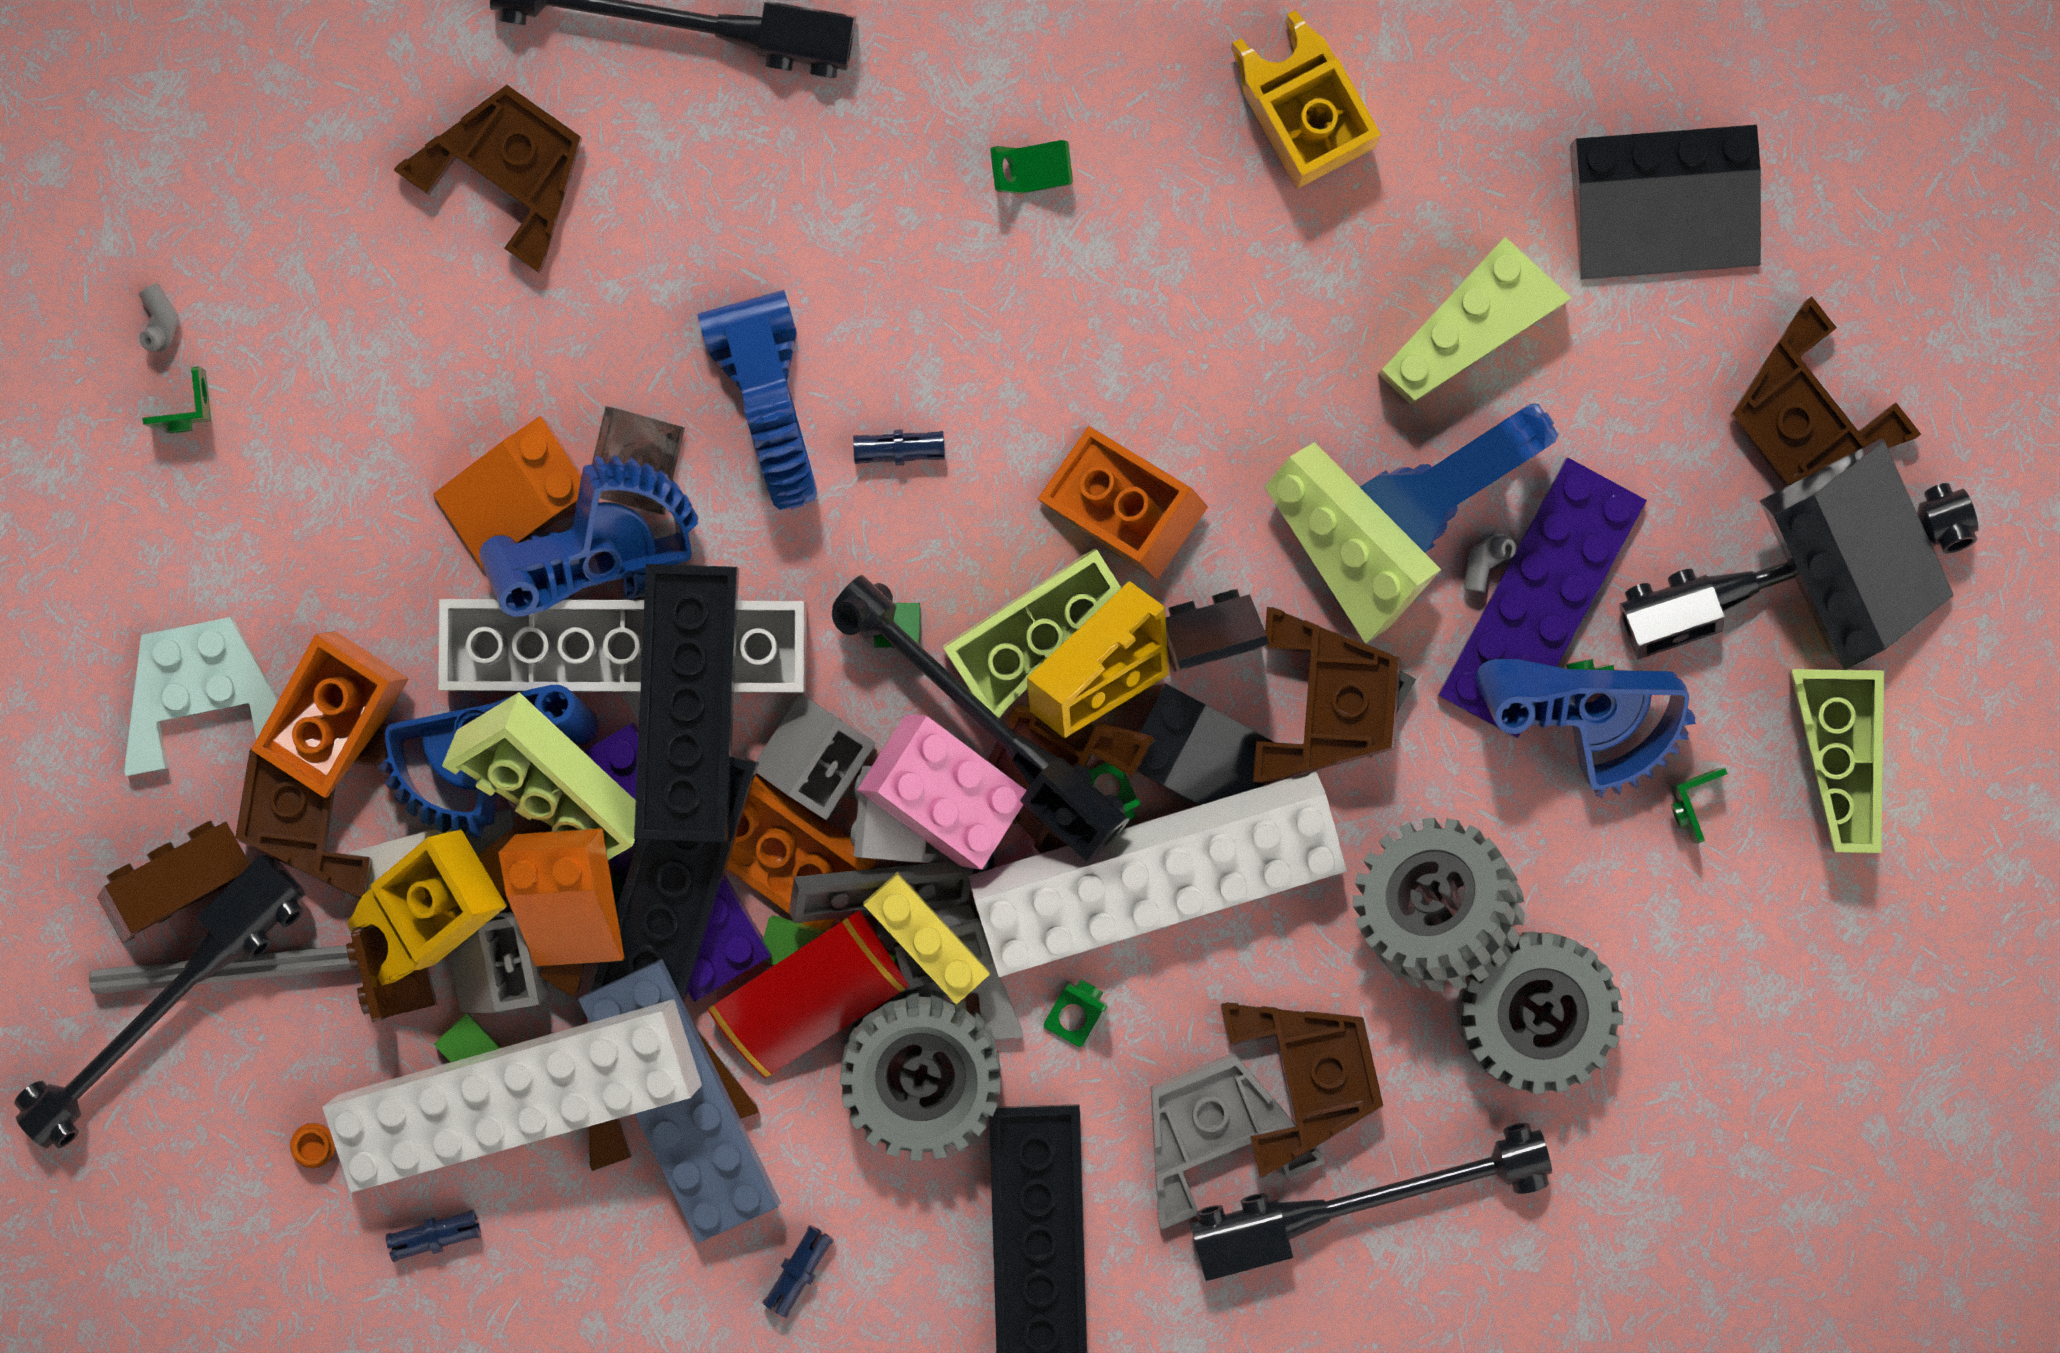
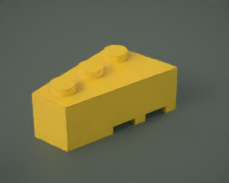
M1128 581L1027 677L1030 712L1063 738H1066L1168 676L1165 606L1131 581Z

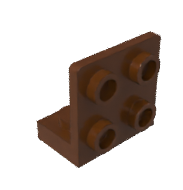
M378 927L351 933L352 942L346 944L348 959L353 970L359 969L363 987L357 988L359 1004L364 1015L370 1013L372 1022L437 1005L429 967L414 970L397 982L382 986L377 976L388 954V942L384 933Z

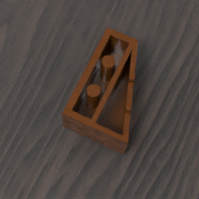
M210 820L188 832L187 834L190 838L188 842L174 848L172 842H168L147 854L150 862L135 870L131 863L106 876L110 883L102 888L97 898L123 944L135 938V934L156 923L160 924L173 917L174 913L230 885L250 865L226 821L215 827Z

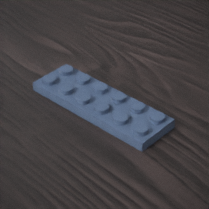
M661 959L581 996L578 1000L590 1023L672 999L675 1000L702 1086L691 1098L635 1113V1116L697 1243L778 1208L781 1201Z

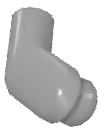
M155 283L139 293L141 300L151 314L145 332L140 334V343L147 351L161 352L172 343L178 324V315L159 284Z
M1502 533L1491 534L1470 549L1464 582L1465 590L1486 592L1489 569L1504 560L1511 559L1516 553V543L1511 537Z

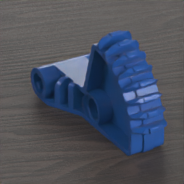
M785 289L698 313L700 328L710 357L742 391L747 423L773 505L779 510L788 508L792 510L814 501L817 495V487L787 382L797 331Z
M1529 404L1433 467L1429 464H1421L1414 469L1401 467L1390 474L1385 470L1360 486V488L1426 553L1435 546L1433 541L1444 534L1447 528V521L1454 518L1458 511V504L1555 443L1559 434L1555 430L1554 422L1548 413H1544L1539 404Z
M596 454L593 463L583 467L574 522L569 530L561 533H549V536L540 538L539 536H530L531 540L516 543L511 537L505 535L494 536L483 543L479 551V559L502 611L507 615L520 617L545 611L582 588L624 578L627 571H646V564L677 565L687 562L692 556L688 533L699 524L697 521L698 516L694 508H691L692 504L688 496L682 492L680 486L674 480L670 481L667 474L663 473L662 470L655 472L653 466L649 465L648 462L640 467L639 463L632 457L623 464L621 459L615 454L608 464H605L603 458ZM608 490L629 491L645 495L657 501L673 515L676 528L675 534L654 539L650 526L639 513L621 504L599 502L600 493Z
M1493 659L1483 663L1475 675V685L1497 726L1505 733H1521L1531 725H1540L1542 728L1550 725H1558V727L1572 726L1580 769L1595 795L1603 799L1606 788L1611 787L1614 793L1619 795L1622 789L1621 784L1626 782L1637 788V777L1642 774L1653 779L1651 768L1656 764L1667 768L1665 755L1668 752L1679 754V746L1675 741L1689 740V732L1685 725L1696 724L1695 715L1688 709L1689 694L1683 681L1671 671L1574 670L1520 659ZM1601 693L1597 700L1586 703V700L1591 695ZM1652 695H1670L1666 711L1660 722L1641 744L1619 758L1602 764H1593L1591 752L1616 746L1638 729L1647 715Z
M548 685L521 692L531 704L574 744L583 745L595 736L598 730L596 714L567 687ZM510 697L492 704L392 723L386 727L385 741L388 758L378 765L379 770L385 775H390L385 780V784L389 789L397 790L394 795L395 800L401 805L407 803L406 811L413 817L420 815V822L426 826H431L435 823V829L441 833H446L451 828L452 831L462 829L465 834L468 829L469 834L473 838H481L484 827L494 823L498 793L495 792L492 796H489L475 787L476 779L461 770L454 774L444 768L442 764L456 730ZM422 737L426 757L431 767L442 779L459 788L478 790L475 810L472 812L452 811L428 802L415 787L408 773L403 752V742L407 739Z

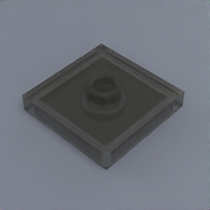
M605 406L593 461L596 454L603 458L605 464H608L614 454L621 459L623 464L632 457L639 463L640 467L648 462L649 465L653 466L655 472L662 470L671 481L674 477L685 427ZM608 490L602 491L599 499L665 515L666 508L663 505L635 492Z

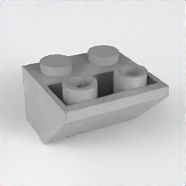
M800 693L756 760V762H759L756 773L797 802L827 820L876 742Z
M862 765L861 775L858 776L855 784L858 813L857 820L853 823L851 829V843L854 847L853 857L921 863L939 862V850L857 791L872 767Z
M513 911L498 913L448 954L460 1013H496L535 1006L542 1003L549 996L547 982L539 976L544 967L534 965Z

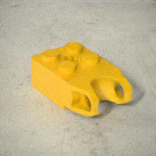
M1294 10L1287 14V19L1285 20L1293 48V55L1281 62H1268L1261 58L1256 51L1248 47L1242 38L1232 42L1231 51L1240 69L1242 92L1296 189H1299L1375 149L1381 133L1339 58L1334 56L1327 41L1308 26L1300 14ZM1312 117L1316 123L1324 121V128L1316 129L1309 125L1310 118Z
M462 829L427 837L370 885L371 889L362 895L346 925L351 933L361 928L367 929L372 925H375L384 933L388 942V954L377 976L383 986L397 982L414 970H421L436 965L506 908L507 905Z

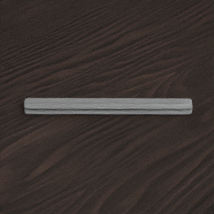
M346 945L263 953L254 959L244 955L241 959L237 958L210 977L196 984L352 970L348 959ZM188 961L95 969L89 973L90 990L93 994L165 988L185 969L184 966Z

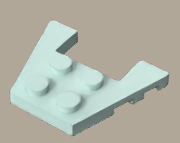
M232 617L141 635L124 766L125 776L169 768L160 722L249 704L256 739L258 738L279 698L276 692L272 690L260 669V664Z

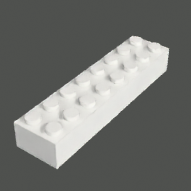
M439 599L438 690L524 692L548 685H562L571 692H640L644 600H562L545 611L513 617L502 611L497 599ZM738 601L734 693H806L807 603L805 601Z
M1315 770L1124 828L1108 846L1088 862L1082 859L1071 847L1065 846L968 876L998 977H1002L1347 872L1327 796Z
M672 999L338 1094L322 1108L350 1193L685 1100L691 1098L702 1084L675 1000Z

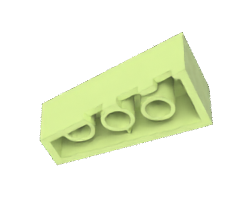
M1504 237L1378 375L1411 405L1566 304L1571 297L1511 241Z
M1315 442L1290 456L1265 485L1269 495L1365 644L1389 629L1441 571L1411 538Z
M1094 548L943 645V648L973 695L1000 718L1004 711L1028 688L1027 677L1121 589V586L1098 550Z
M1791 669L1790 674L1832 851L1843 853H1882L1884 671Z
M520 692L456 730L442 764L447 770L454 774H457L460 770L477 780L475 787L489 796L497 792L517 805L515 812L528 820L533 818L544 821L553 827L552 832L602 828L608 860L633 846L635 841L636 800Z

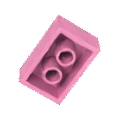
M905 714L857 791L961 867L983 869L1023 806L1020 799L1027 791L928 716Z

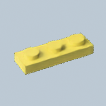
M898 872L864 901V906L956 1005L990 975L989 970Z

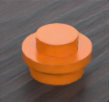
M308 1123L299 1127L294 1132L290 1141V1150L293 1158L298 1164L306 1168L324 1166L333 1158L336 1151L330 1129L320 1123Z

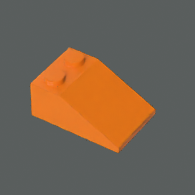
M539 416L504 439L439 488L433 495L481 568L484 569L479 559V551L483 543L489 538L505 535L511 537L516 543L527 541L530 539V536L536 535L575 509L582 473L547 420Z
M1089 425L1037 498L1055 513L1155 580L1159 579L1208 508L1206 503L1191 487Z
M337 631L315 634L251 750L326 798L331 794L388 717L409 678Z
M603 829L515 834L498 853L506 897L534 965L550 966L622 961L624 959V952Z

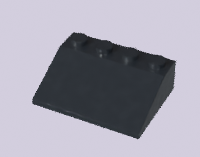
M1757 124L1576 138L1571 143L1570 158L1580 280L1761 265V166Z
M1883 439L1759 501L1829 653L1844 670L1886 650L1954 596Z

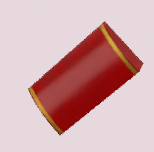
M858 910L707 1010L736 1050L766 1079L909 987V984L861 910Z

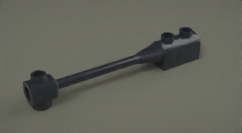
M490 0V9L500 11L499 21L526 25L527 16L537 17L546 5L715 34L717 38L756 52L758 56L767 57L766 67L792 71L793 62L810 64V74L828 78H836L838 69L845 71L848 69L857 16L771 1L764 2L762 17L730 14L712 16L625 0Z
M1942 483L1925 491L1924 495L1927 501L1919 503L1917 514L1930 543L1933 546L1940 544L1943 553L1946 554L1955 553L1973 545L1977 541L1975 532L1978 531L1979 527L1973 503L1966 490L1960 489L1953 492L1949 483ZM1788 562L1757 572L1747 571L1716 576L1703 575L1697 578L1693 569H1684L1668 577L1670 587L1653 592L1649 583H1643L1628 589L1625 592L1627 601L1620 603L1619 607L1626 632L1636 658L1639 660L1723 632L1725 619L1723 611L1756 595L1761 589L1794 579L1795 577Z
M864 575L858 576L849 583L836 598L832 606V619L838 630L846 635H855L859 632L865 639L882 635L1006 749L1005 752L1030 785L1020 799V802L1082 859L1088 862L1114 840L1129 821V818L1124 814V805L1118 797L1114 795L1104 796L1091 784L1090 773L1084 766L1079 764L1071 766L1063 757L1058 758L1024 736H1018L894 622L896 605L892 602V593L886 585L882 583L873 585Z
M260 854L197 916V919L209 932L184 966L185 969L66 1087L53 1084L46 1085L44 1081H37L26 1087L17 1096L14 1104L20 1110V1113L16 1116V1121L34 1142L44 1148H49L52 1144L57 1148H63L71 1143L79 1133V1130L73 1124L81 1116L78 1099L197 982H202L237 958L241 959L245 954L250 959L262 955L272 942L266 934L278 922L282 927H288L301 917L304 909L298 902L306 895L305 891L280 861Z
M1529 1123L1514 1124L1503 1130L1505 1139L1495 1142L1491 1157L1329 1201L1322 1199L1278 1202L1276 1200L1269 1202L1267 1194L1259 1193L1243 1198L1240 1201L1242 1210L1225 1214L1222 1205L1205 1207L1197 1212L1198 1222L1190 1223L1205 1281L1291 1259L1293 1254L1289 1242L1290 1239L1330 1222L1332 1218L1492 1175H1497L1507 1185L1512 1184L1513 1190L1517 1194L1541 1190L1549 1185L1547 1175L1552 1174L1551 1161L1541 1130L1531 1132Z

